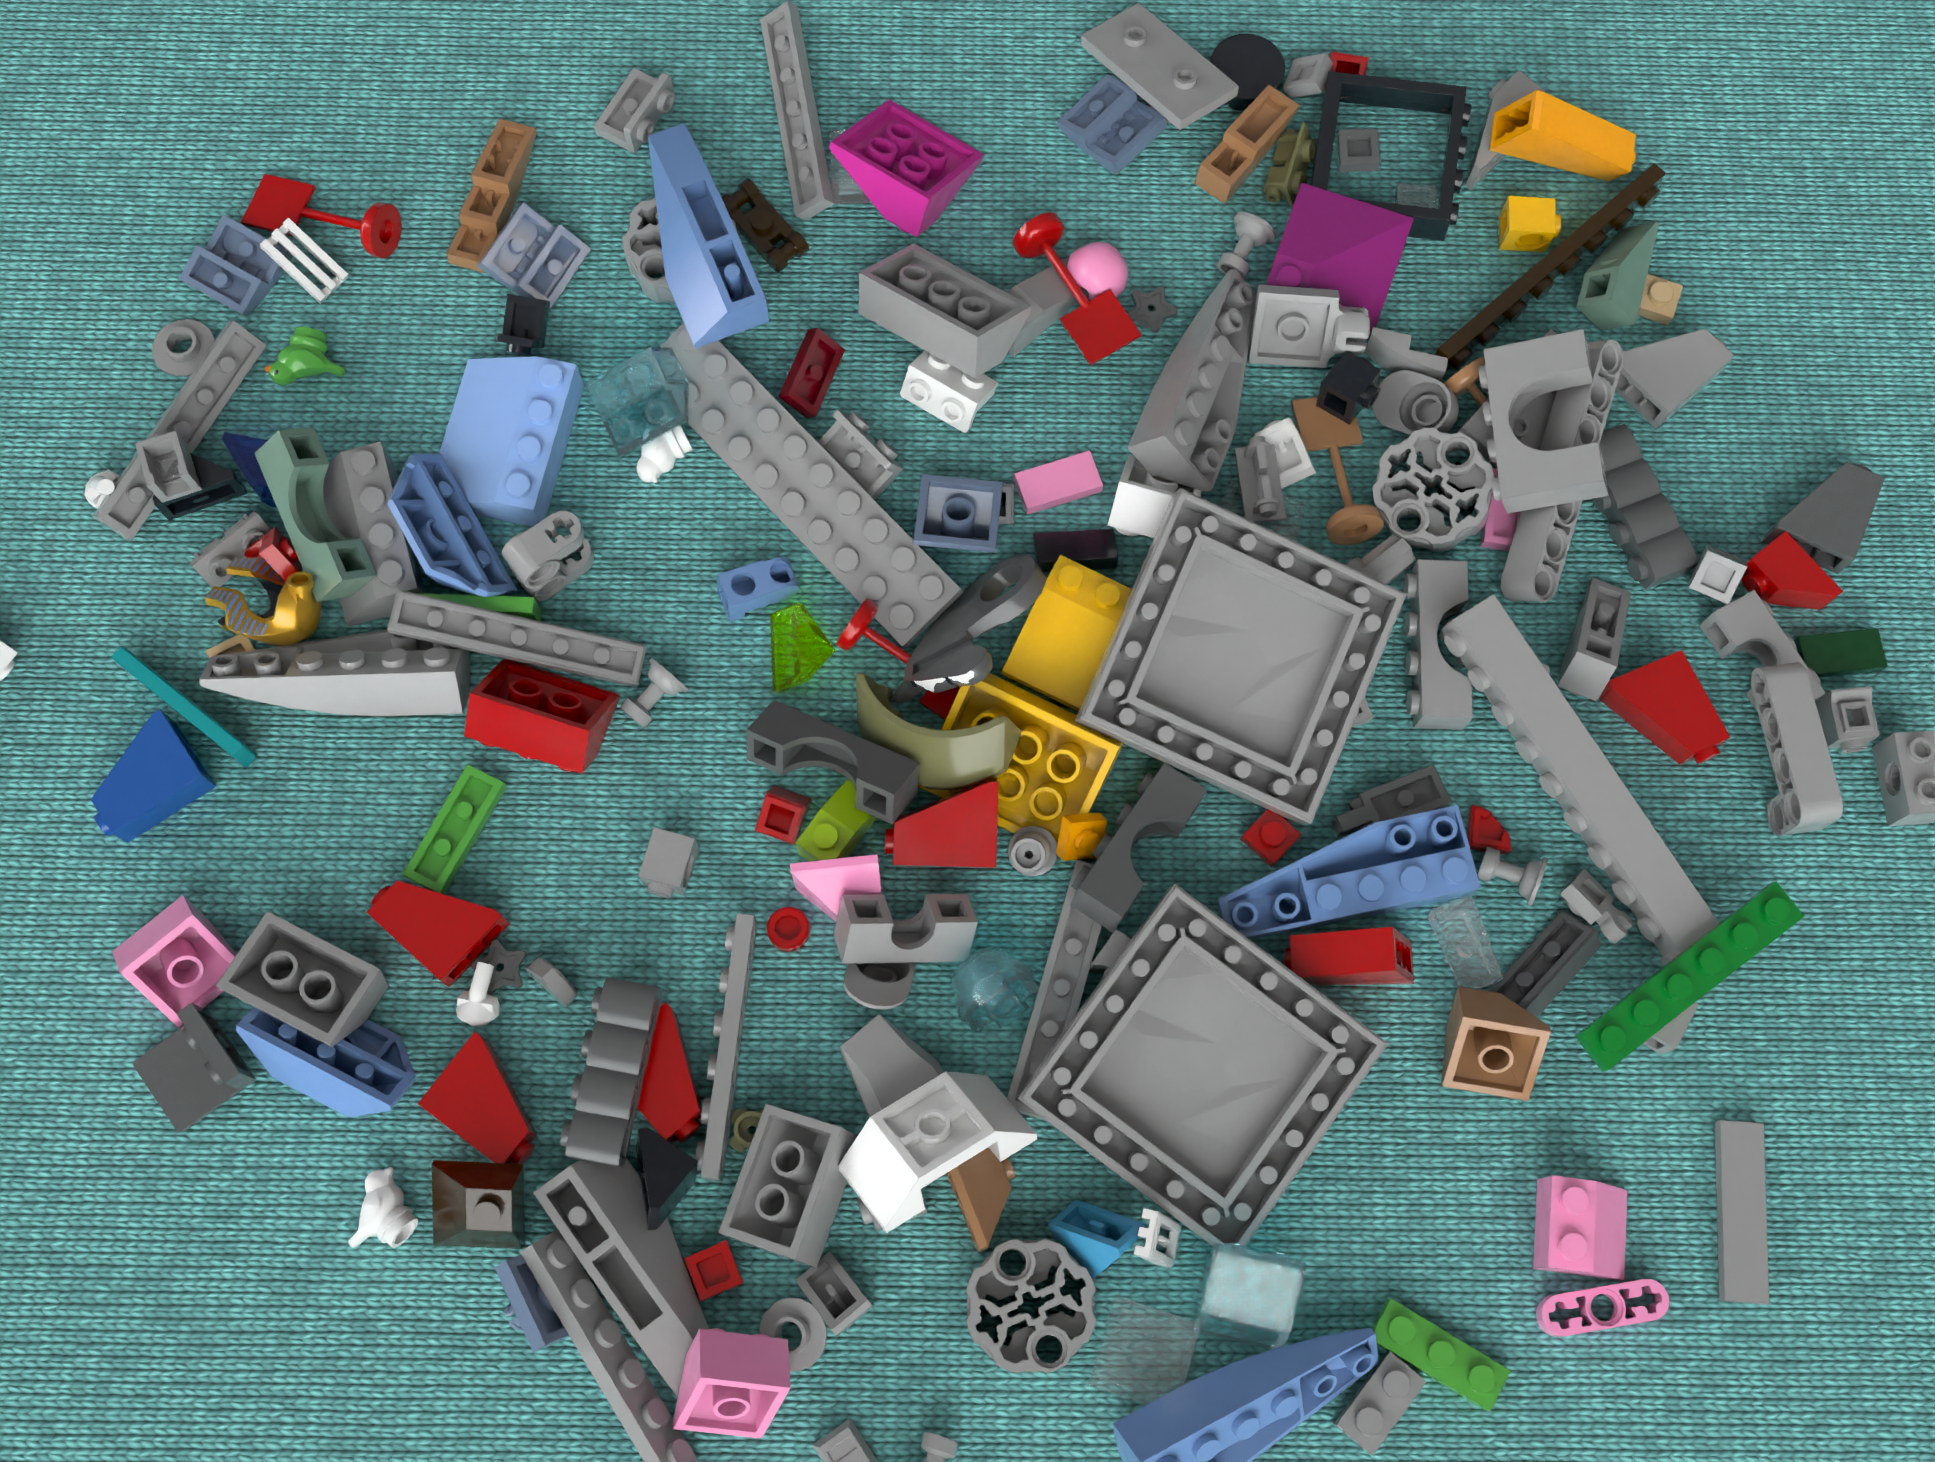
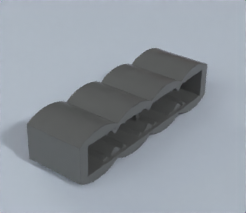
M1625 424L1604 431L1599 445L1604 458L1609 496L1593 498L1591 500L1595 508L1600 512L1602 511L1609 520V533L1612 541L1617 546H1621L1628 555L1627 566L1631 577L1635 581H1639L1647 590L1688 574L1699 563L1695 549L1688 536L1680 528L1671 504L1661 493L1654 472L1642 458L1634 435Z
M606 977L603 988L597 987L595 989L591 1012L597 1014L596 1023L593 1031H586L581 1048V1056L587 1058L583 1075L577 1074L575 1076L571 1090V1101L576 1102V1109L573 1119L565 1120L561 1132L560 1146L566 1147L565 1156L620 1168L624 1167L663 992L659 987Z

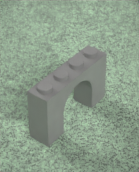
M1584 329L1483 349L1485 365L1478 366L1482 390L1488 389L1489 401L1483 402V413L1486 426L1493 427L1494 438L1487 439V449L1491 464L1497 463L1498 476L1491 478L1495 501L1502 500L1506 512L1509 514L1609 496L1604 458L1599 442L1543 451L1524 445L1515 436V425L1518 416L1531 400L1547 392L1593 383L1589 346Z

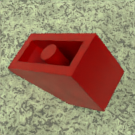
M1786 531L1746 563L1747 569L1741 578L1748 592L1755 590L1760 599L1774 605L1821 610L1843 592Z

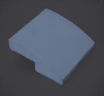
M1109 74L1101 79L1057 121L1058 127L1071 141L1116 175L1167 127V121L1164 116L1138 101L1135 91Z
M522 202L518 205L477 266L520 296L550 301V310L591 248L561 224L554 227L527 204Z
M223 214L206 247L203 248L199 245L195 247L179 279L247 317L266 297L284 272V269L260 248V243L267 238ZM278 244L274 246L289 261L291 260L293 255L287 249Z

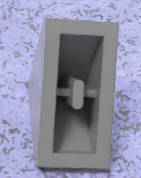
M830 1251L819 1260L817 1268L810 1267L795 1280L836 1336L841 1335L874 1307Z

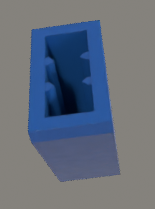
M159 709L150 716L91 798L99 812L94 815V819L108 837L114 834L126 843H129L216 787L175 721Z

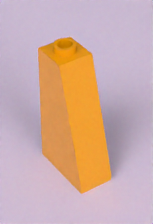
M1535 90L1494 113L1489 150L1609 182L1631 172L1636 158L1634 150L1636 134L1548 93Z

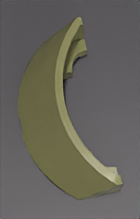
M857 673V723L863 739H867L872 743L920 763L918 784L928 789L959 790L969 788V784L989 776L996 778L1008 770L1022 733L1009 718L999 715L998 718L984 724L960 730H934L916 726L903 720V714L892 707L890 700H892L893 691L889 687L877 684L866 674Z

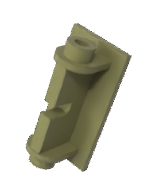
M1302 123L1299 133L1295 130H1286L1284 134L1280 135L1273 163L1274 165L1285 166L1270 167L1263 189L1266 194V200L1277 203L1280 199H1287L1291 210L1301 183L1307 184L1306 173L1309 163H1313L1316 157V141L1311 138L1306 123Z

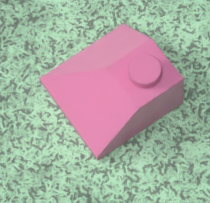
M878 854L790 863L796 890L835 922L837 921L842 895L882 894Z

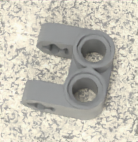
M557 511L549 515L527 531L514 536L502 550V556L510 565L511 572L528 595L536 599L537 603L554 597L566 585L586 573L594 562V553L588 540L584 538V530L578 517L568 511ZM563 525L566 529L570 528L571 534L564 537L558 535L557 528ZM552 536L553 539H556V542L553 543L549 537ZM574 551H580L582 558L575 562L568 555ZM563 559L567 564L564 566L560 560Z

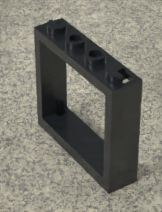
M1328 71L1311 186L1327 190L1339 102L1450 114L1438 209L1359 200L1414 218L1408 237L1444 241L1449 224L1456 225L1459 212V203L1452 202L1453 194L1460 193L1463 179V169H1457L1458 159L1464 160L1468 137L1461 136L1462 126L1468 127L1472 106L1471 103H1465L1467 87Z

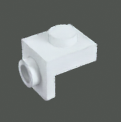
M1291 418L1273 421L1266 425L1263 430L1254 434V437L1264 436L1266 442L1270 443V445H1275L1281 489L1316 473L1301 434Z

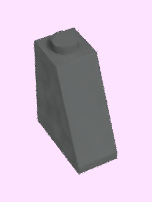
M1846 462L1780 519L1764 535L1762 542L1769 545L1786 531L1820 567L1839 574L1855 560L1885 477L1873 473L1863 465Z

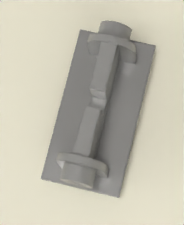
M1264 436L1252 437L1249 439L1247 447L1234 449L1244 517L1254 523L1286 520L1275 445H1270V443L1266 442Z
M253 511L248 516L244 513L242 515L243 518L224 532L226 535L220 541L216 538L199 553L195 552L193 554L196 558L189 562L190 565L212 588L213 586L221 587L234 575L227 574L226 569L234 557L246 558L244 555L245 549L271 530L257 512Z

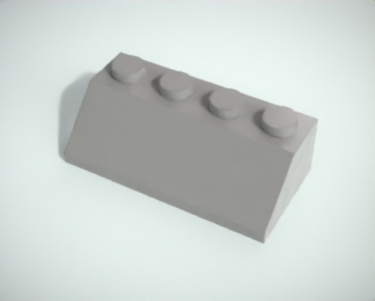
M914 243L859 272V314L974 378L1002 363L1031 313V305Z
M381 441L340 452L329 463L324 479V502L332 524L345 537L362 539L377 574L375 578L352 597L340 599L348 627L391 616L397 589L411 593L426 594L417 557L387 504L398 479L393 460Z

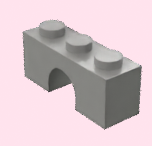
M1755 590L1714 611L1699 625L1722 659L1736 652H1748L1756 656L1763 667L1800 662L1808 674L1815 701L1825 694L1816 672L1807 667L1797 652L1794 640L1782 631L1773 618L1771 607L1766 601L1760 599ZM1751 688L1745 694L1757 710Z
M884 894L842 895L834 937L842 964L968 961L978 921L968 894H926L924 905L920 912L912 918L900 921L892 919Z

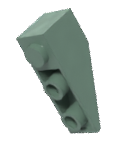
M1657 221L1621 229L1585 272L1576 307L1601 331L1636 324L1659 227Z

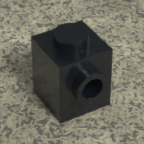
M1346 351L1321 382L1316 406L1350 425L1363 407L1369 409L1376 401L1381 390L1377 386L1381 369L1375 367L1367 359L1359 358Z

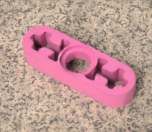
M1652 1279L1633 1280L1571 1291L1543 1298L1536 1309V1320L1540 1328L1551 1336H1571L1660 1319L1668 1310L1669 1296L1664 1286ZM1643 1287L1646 1294L1654 1295L1655 1303L1649 1304L1648 1313L1645 1306L1626 1308L1624 1299L1640 1297ZM1599 1294L1607 1296L1613 1303L1614 1311L1611 1318L1607 1321L1598 1320L1591 1310V1302ZM1577 1297L1580 1298L1579 1304L1575 1300ZM1557 1302L1558 1307L1563 1310L1579 1308L1581 1317L1564 1319L1562 1321L1563 1328H1561L1558 1322L1550 1321L1549 1313L1555 1311V1303ZM1626 1312H1627L1628 1315H1629L1628 1318H1625ZM1582 1318L1586 1323L1585 1326H1582Z

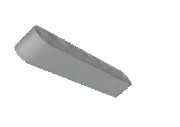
M1617 341L1587 342L1593 383L1557 390L1539 450L1551 451L1595 442L1600 444L1623 365V351ZM1582 501L1521 511L1501 577V590L1507 600L1547 602L1554 597Z

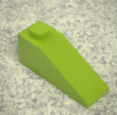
M849 779L823 805L796 841L798 854L807 861L849 857L877 817L855 808L856 790Z

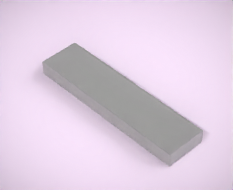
M1718 1120L1715 1121L1719 1301L1770 1304L1764 1123Z

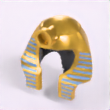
M234 557L226 570L227 574L256 578L268 593L271 606L269 612L255 615L248 609L244 594L236 589L213 586L205 597L206 605L219 607L226 612V617L218 620L222 629L276 646L293 645L304 639L307 640L314 634L321 619V602L316 601L312 592L314 587L312 575L308 572H296L288 576L286 582L261 557Z

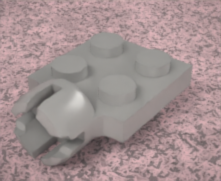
M1258 285L1248 349V363L1327 368L1328 361L1333 355L1344 354L1346 351L1354 355L1363 354L1368 344L1363 343V341L1368 339L1370 334L1368 310L1363 307L1342 306L1339 304L1338 290Z

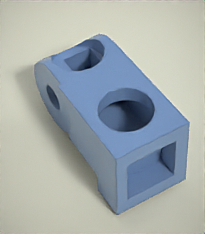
M786 557L755 562L720 573L717 577V592L729 622L745 617V613L751 610L788 600L800 590L789 560Z

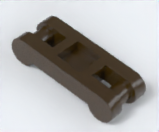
M747 178L738 185V190L733 194L729 195L726 193L721 197L730 218L735 221L737 230L777 273L788 266L787 261L795 255L801 257L809 251V246L803 236L791 228L762 196L751 179ZM748 202L753 209L744 214L739 208ZM781 240L785 243L779 248L773 247Z

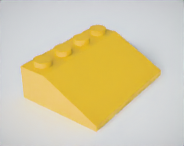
M1060 555L1046 580L1042 593L1036 599L1001 674L1079 712L1132 589Z
M989 673L985 679L977 684L961 686L941 730L971 728L989 722L1001 715L1009 718L1022 731L1008 770L996 778L989 776L978 782L971 783L969 787L987 779H998L997 825L1014 834L1023 827H1042L1050 832L1058 843L1062 816L1091 812L1123 743L1075 722L1076 714ZM918 784L919 787L941 798L963 790H935Z

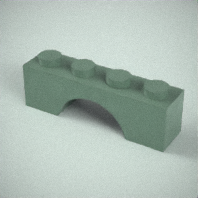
M314 427L278 430L254 454L304 572L310 573L313 577L314 587L312 592L317 602L352 597L375 578L377 574L362 539H351L342 535L334 527L328 516L324 502L323 487L329 461Z

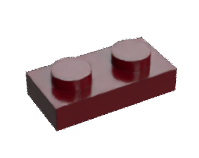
M819 328L808 329L778 397L804 417H816L845 349Z

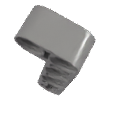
M1800 662L1755 668L1751 676L1752 693L1780 793L1768 803L1767 817L1770 828L1776 836L1822 830L1840 819L1843 812V802L1806 669Z

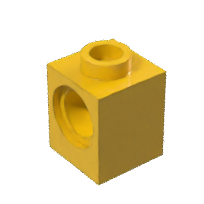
M1508 196L1499 214V250L1545 253L1552 239L1559 236L1561 229V215L1556 214L1555 198Z

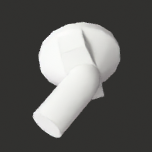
M108 469L91 477L86 484L84 494L88 502L98 509L105 497L114 491V484L120 475Z
M477 962L470 990L463 991L457 999L456 1014L461 1021L472 1026H483L499 1016L501 1008L498 997L487 994L495 966Z

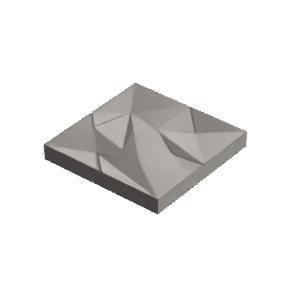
M1180 488L1173 494L1075 722L1300 825L1312 824L1407 594Z
M1173 884L1165 892L1016 1098L1235 1262L1389 1043L1187 892Z

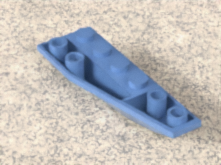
M685 123L648 135L665 278L694 349L769 322L765 295L719 191Z
M1455 805L1375 822L1217 901L1221 918L1245 937L1252 939L1342 923L1467 897L1481 887L1459 806Z
M1365 1328L1297 1342L1233 1362L1194 1379L1113 1423L1119 1455L1123 1462H1252L1379 1364L1376 1333L1371 1328Z

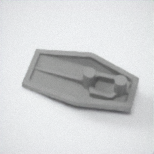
M880 1014L876 1015L839 1046L869 1117L944 1073L940 1064L933 1056Z

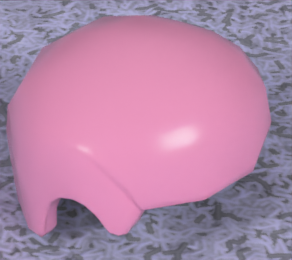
M1094 242L1086 244L1070 254L1067 265L1068 271L1078 286L1085 288L1089 292L1088 300L1096 298L1111 289L1115 297L1123 293L1129 277L1128 267L1123 256L1114 246L1107 242Z

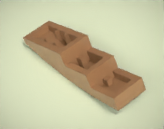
M499 118L471 173L473 187L459 212L461 225L446 253L449 264L486 273L477 265L509 220L529 162L537 134L536 128Z

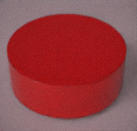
M780 908L770 916L767 922L768 937L777 949L786 952L796 951L803 947L809 939V921L806 915L797 908Z

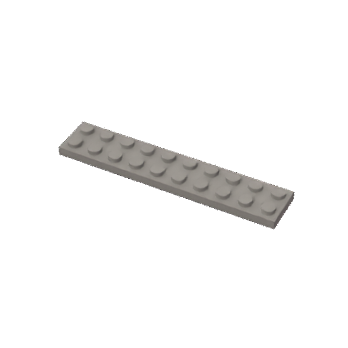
M683 323L637 369L647 382L861 604L867 597L877 604L878 611L874 618L903 648L906 649L964 592L919 545H913V539L719 340L694 349Z

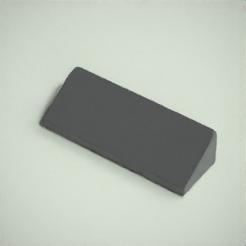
M1562 909L1490 988L1489 992L1501 993L1535 1017H1538L1600 948L1601 944L1597 930Z

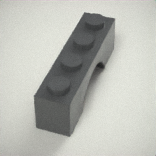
M773 700L747 728V760L780 775H785L793 770L804 767H824L835 770L847 777L854 785L856 790L855 808L890 824L896 821L918 793L920 763L776 700Z
M1165 762L1156 776L1148 772L1136 791L1141 796L1136 805L1133 806L1128 802L1117 817L1114 824L1120 828L1114 837L1106 833L1095 849L1093 855L1098 860L1092 869L1084 865L1073 881L1071 887L1077 891L1070 905L1114 933L1144 886L1132 864L1131 846L1139 840L1150 836L1161 835L1178 838L1198 808L1207 789Z

